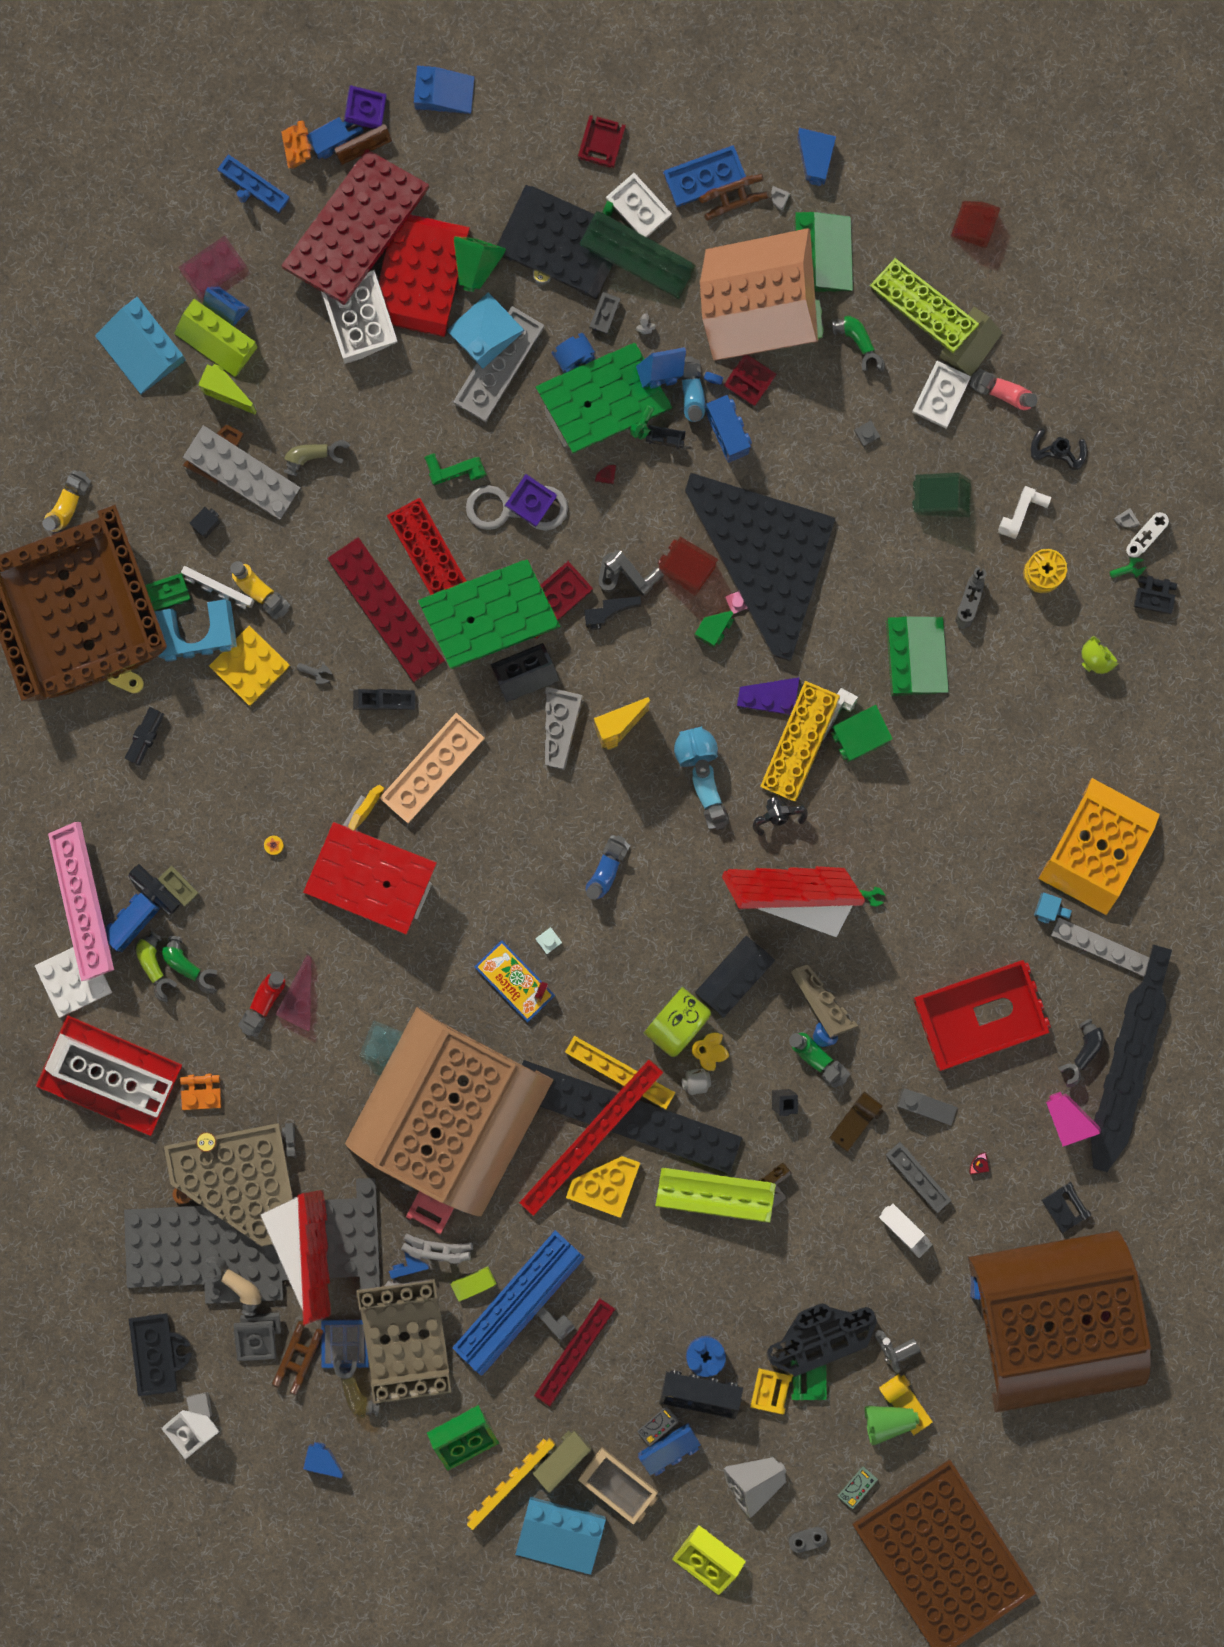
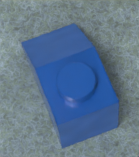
M314 1442V1445L310 1444L303 1469L342 1478L344 1472L331 1450L325 1448L326 1444Z

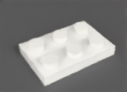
M635 173L629 176L606 197V200L614 204V209L643 240L672 216L671 212Z
M936 361L912 413L947 428L971 376Z

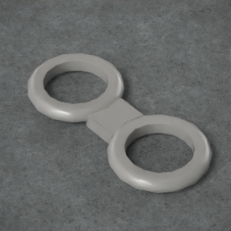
M490 485L479 487L467 499V516L472 524L480 529H497L505 524L508 518H521L505 507L510 497L498 487ZM549 486L545 487L557 494L556 499L560 503V513L551 522H539L537 527L533 526L544 531L555 529L561 525L568 512L567 500L562 492ZM487 493L495 494L503 502L501 516L491 522H485L477 518L473 509L477 498Z

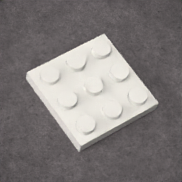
M74 947L35 965L59 1018L112 993L104 974L88 981H81Z

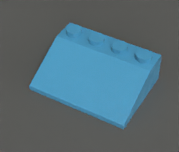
M138 297L121 308L95 335L140 394H143L186 361L183 354Z
M530 1497L515 1555L591 1575L606 1517Z

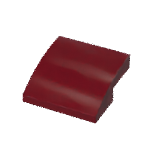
M744 355L726 380L724 386L756 406L777 373L750 355Z

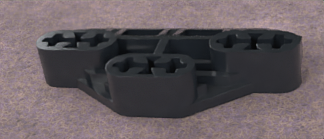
M823 1303L798 1313L782 1341L769 1347L766 1353L770 1365L785 1371V1373L793 1377H797L867 1348L877 1323L876 1316L869 1307L847 1312L829 1307ZM820 1308L822 1311H826L824 1318L821 1315L815 1317L816 1323H813V1319L808 1320L806 1325L799 1322L801 1316L808 1318L811 1315L817 1314ZM863 1312L865 1313V1315H870V1317L867 1319V1322L865 1319L860 1320L858 1322L860 1326L856 1327L857 1322L851 1324L850 1329H848L847 1326H843L845 1319L847 1320V1322L853 1321L855 1319V1317L852 1316L854 1314H856V1319L860 1318L863 1315ZM869 1330L866 1339L863 1336L860 1338L856 1337L857 1334ZM843 1336L846 1337L849 1346L845 1343L832 1349L831 1345L845 1340ZM791 1341L794 1344H798L796 1351L793 1348L786 1351L788 1356H785V1351L780 1353L778 1358L771 1356L773 1349L776 1351L783 1349L781 1344L785 1343L784 1348L789 1347ZM818 1346H820L823 1357L822 1354H819L809 1359L806 1358V1355L818 1351ZM793 1356H795L796 1361L798 1363V1367L796 1364L790 1366L789 1368L783 1366L784 1364L794 1361Z

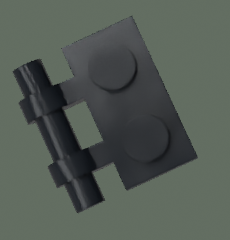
M1149 575L1147 577L1139 576L1138 583L1145 584V589L1137 588L1133 607L1171 615L1175 595L1168 594L1169 589L1176 590L1177 583L1170 582L1169 579H1155ZM1152 586L1161 587L1162 592L1151 590Z

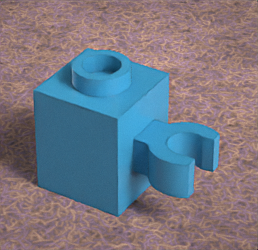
M1041 893L1034 916L1038 917V921L1049 924V921H1055L1056 915L1067 919L1070 918L1072 910L1059 907L1061 898Z

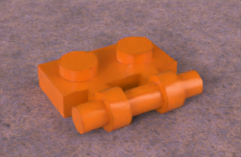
M298 121L297 126L293 125L282 131L288 168H296L305 163V160L311 158L310 151L312 149L311 145L308 144L307 138L309 133L304 121Z
M188 1075V1077L180 1078L181 1085L189 1086V1090L181 1091L182 1110L221 1108V1089H213V1083H220V1075ZM195 1084H206V1089L195 1090Z

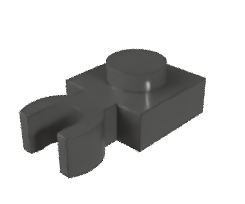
M285 1123V1127H282V1138L286 1139L287 1157L296 1156L295 1124Z

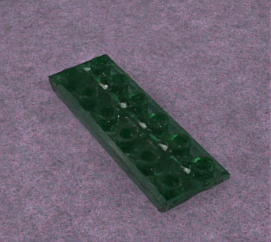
M599 211L595 212L579 244L677 299L680 298L696 266L691 261Z

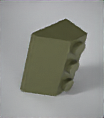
M975 307L972 308L968 315L977 321L979 326L954 353L945 347L939 358L958 371L971 377L1003 333L990 317Z
M568 1430L560 1438L562 1442L558 1447L554 1445L547 1453L549 1456L544 1461L541 1459L533 1467L535 1469L533 1475L549 1493L591 1450V1446L575 1430L572 1432Z

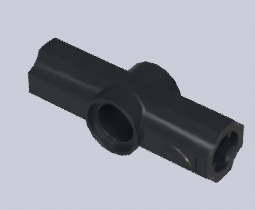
M149 707L141 725H138L133 734V742L125 756L126 760L139 766L141 765L148 748H151L154 743L152 742L153 739L155 740L157 737V730L165 716L164 713Z
M140 864L134 867L128 874V877L142 889V892L169 915L174 913L181 905L179 900Z

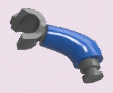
M611 835L603 849V852L608 855H602L595 873L586 884L588 898L593 900L600 899L611 888L620 863L616 859L623 861L630 847L625 838L619 835Z

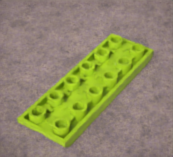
M896 258L870 285L879 296L953 353L979 326L977 321Z
M661 1168L655 1207L770 1223L776 1184Z

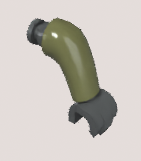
M338 440L332 443L331 446H328V444H308L293 447L284 457L287 460L286 466H288L287 469H284V472L297 476L296 470H299L300 465H304L308 460L326 458L327 456H330L336 462L342 463L343 458L337 457L334 454V449L337 446H342L346 449L351 445L345 440Z

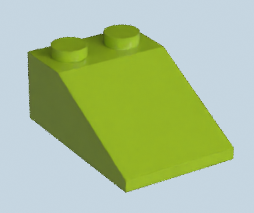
M207 364L198 385L202 393L255 415L257 411L253 403L227 373L223 371L224 368L213 364V366Z

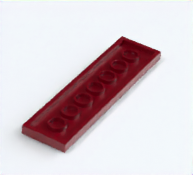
M359 537L327 558L414 683L445 662V659Z

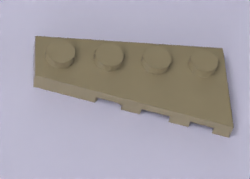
M808 965L796 968L791 972L830 1038L851 1031L858 1026L855 1021L851 1022L846 1016L847 1011L843 1007L839 1008L833 1001L835 997L832 993L823 989V983Z

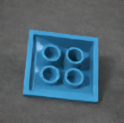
M489 292L447 329V332L482 369L525 331Z

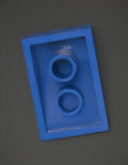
M417 66L414 93L415 109L471 114L474 76L437 67Z

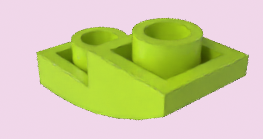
M485 1267L472 1272L469 1276L453 1281L450 1285L458 1301H462L496 1285V1282L489 1267Z

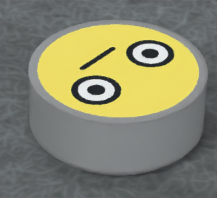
M533 270V278L538 284H546L551 280L550 277Z

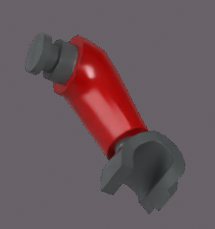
M272 972L258 987L250 1006L253 1012L246 1010L238 1024L244 1034L256 1037L266 1021L262 1017L266 1018L273 1003L285 987L284 976L281 972Z

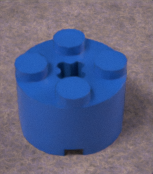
M584 333L578 334L579 338L577 339L571 337L556 347L557 352L552 351V355L563 373H567L584 363L587 364L596 359L594 356L596 352Z
M711 1336L698 1337L687 1348L686 1360L688 1366L699 1376H714L721 1371L725 1364L726 1355L724 1348L717 1339ZM708 1351L711 1358L703 1361V1357L700 1355Z

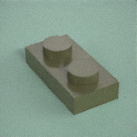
M173 866L158 878L185 907L199 894Z

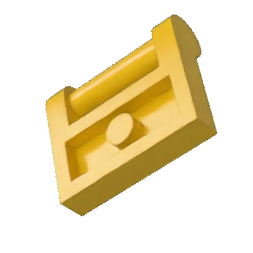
M758 1368L750 1407L785 1414V1400L789 1382H792L793 1376ZM780 1379L782 1382L777 1405L773 1406L771 1403L776 1380Z

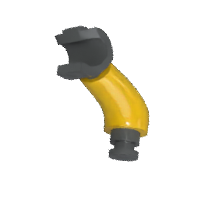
M73 470L68 475L67 481L64 483V487L67 490H62L56 505L46 514L42 523L44 529L57 532L69 524L79 500V496L76 493L84 495L90 486L91 480L86 476V473L80 470Z
M236 561L231 565L230 570L236 585L249 597L263 604L262 608L272 618L276 620L288 612L287 609L290 603L278 592H274L253 572L249 565L243 564L240 561Z

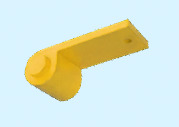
M897 1374L879 1388L886 1400L892 1403L894 1407L913 1408L914 1412H918L919 1424H916L915 1429L910 1430L915 1435L933 1423V1421L909 1388L911 1384L906 1376Z

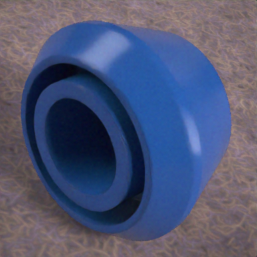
M819 1022L813 1032V1039L818 1046L826 1047L834 1045L838 1040V1035L830 1038L822 1023Z

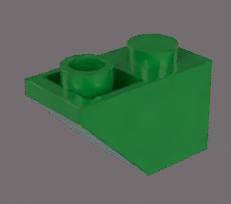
M727 611L705 617L695 632L694 637L713 648L716 644L720 645L725 637L722 634L725 628L729 629L735 620L732 618L733 612Z

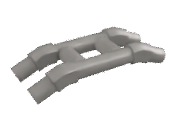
M407 1233L403 1238L404 1241L410 1243L413 1247L404 1243L401 1250L413 1258L446 1261L453 1264L471 1260L470 1252L464 1253V1251L473 1250L472 1242L452 1245L424 1241ZM431 1249H432V1250H439V1251H443V1252H442V1253L431 1252Z

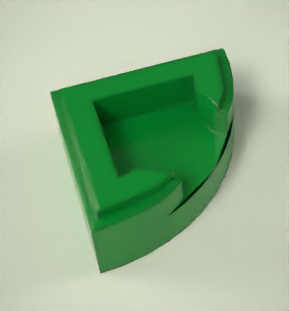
M607 201L600 217L609 220L614 211V204Z

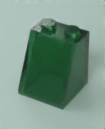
M961 473L915 475V480L913 481L915 499L912 501V507L916 514L920 516L970 517L971 480Z

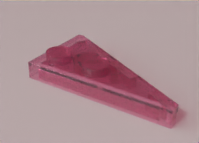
M306 955L276 1015L309 1032L311 1029L312 957Z

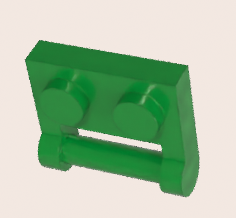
M796 1360L791 1362V1366L796 1364L798 1367V1363ZM826 1365L807 1372V1393H801V1375L793 1377L791 1400H827Z

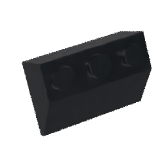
M544 643L491 664L506 702L515 700L528 693H533L538 689L559 681Z

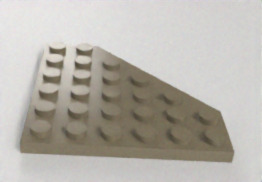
M279 1123L215 1136L217 1140L216 1147L210 1152L201 1151L197 1147V1140L164 1146L172 1186L254 1240L260 1246L273 1244L261 1214L293 1200Z

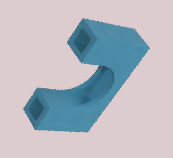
M226 599L207 602L210 628L205 638L197 643H186L181 638L176 611L172 609L155 611L167 645L166 649L158 657L165 659V661L177 660L176 657L183 656V658H193L198 653L210 655L215 650L228 652L231 651V648L237 647L231 602Z

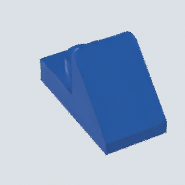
M404 1252L408 1266H404V1263L393 1265V1270H390L389 1274L392 1279L429 1269V1264L421 1259L413 1258Z

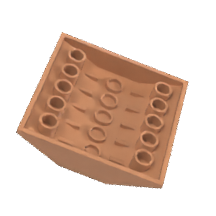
M809 228L706 249L700 279L702 320L714 361L818 342L811 234Z

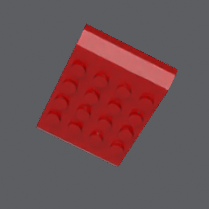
M410 214L387 246L379 279V286L392 326L445 337L458 281L454 237L468 238L470 227Z

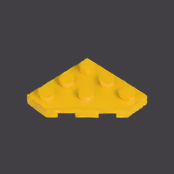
M621 1156L576 1177L571 1182L566 1198L621 1218L640 1162Z

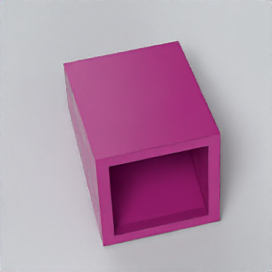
M1061 1092L1050 1095V1099L1046 1103L1062 1146L1100 1134V1127L1067 1093L1062 1095Z

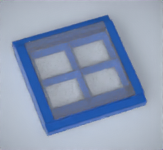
M362 1320L321 1321V1329L323 1330L321 1337L322 1368H334L333 1361L337 1355L341 1358L340 1366L342 1368H350L352 1358L357 1359L356 1368L369 1367Z

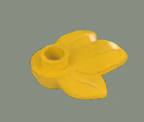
M720 1033L707 1034L703 1040L696 1041L692 1046V1054L695 1058L699 1059L701 1066L705 1070L714 1071L716 1062L724 1061L729 1057L727 1049L720 1045L723 1035ZM701 1046L705 1049L704 1053L699 1051Z

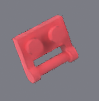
M419 1191L406 1218L410 1220L413 1218L436 1230L435 1233L441 1235L454 1208ZM419 1206L442 1218L441 1222L437 1223L416 1212L417 1207Z

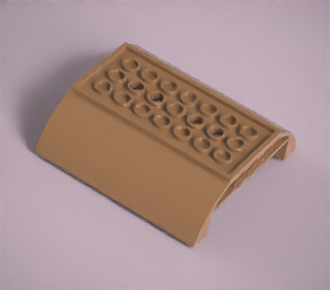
M417 1007L345 1144L351 1151L375 1168L433 1199L468 1214L482 1216L554 1079L537 1070L534 1072L434 1019L433 1015ZM465 1075L468 1077L469 1083L467 1086H461L458 1083L459 1076ZM453 1092L460 1096L459 1102L455 1104L449 1100V1095ZM438 1127L441 1130L442 1134L439 1138L432 1137V1128ZM427 1144L432 1147L431 1155H424L422 1153L423 1145Z

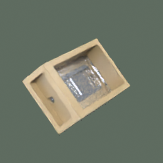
M603 1447L578 1477V1481L632 1524L636 1521L640 1522L646 1514L644 1510L647 1506L652 1507L658 1499L656 1489Z

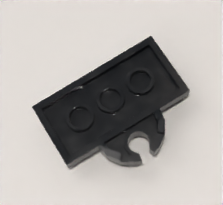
M168 1313L128 1318L138 1397L178 1391L175 1371L183 1369L189 1363L192 1353L188 1352L185 1356H181L178 1354L177 1348L179 1345L191 1346L190 1341L178 1332H170Z

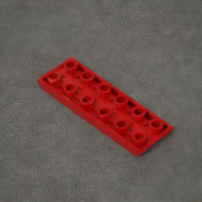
M420 497L387 515L430 595L466 582L465 577Z

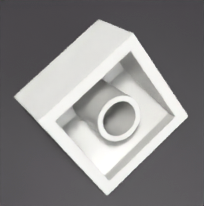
M182 1410L161 1428L185 1459L219 1432L208 1416Z

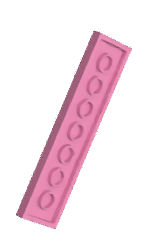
M74 822L49 833L48 836L81 981H88L113 971L114 967L81 822Z

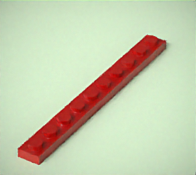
M648 1059L519 1203L534 1216L662 1075L663 1071Z

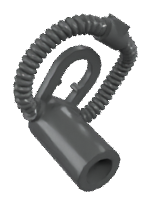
M880 1330L876 1332V1339L886 1356L885 1361L891 1365L896 1373L900 1372L899 1363L921 1352L914 1338L893 1349V1345L886 1334Z

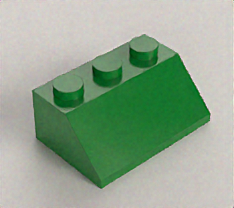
M479 1405L427 1432L433 1450L447 1471L499 1444Z

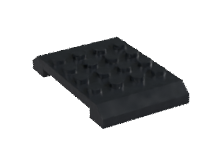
M525 185L497 246L506 248L502 258L515 261L597 300L628 231L618 224L536 187Z

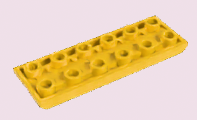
M807 681L804 682L760 787L792 801L797 800L838 705L840 695Z

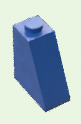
M799 128L797 138L806 180L816 186L825 184L836 136Z

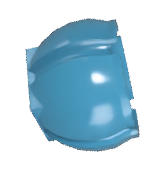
M702 726L679 732L680 735L674 745V753L681 767L695 766L699 760L710 762L718 757L716 740Z

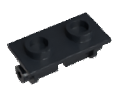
M648 425L650 431L646 436L645 442L666 445L677 449L683 448L686 431Z

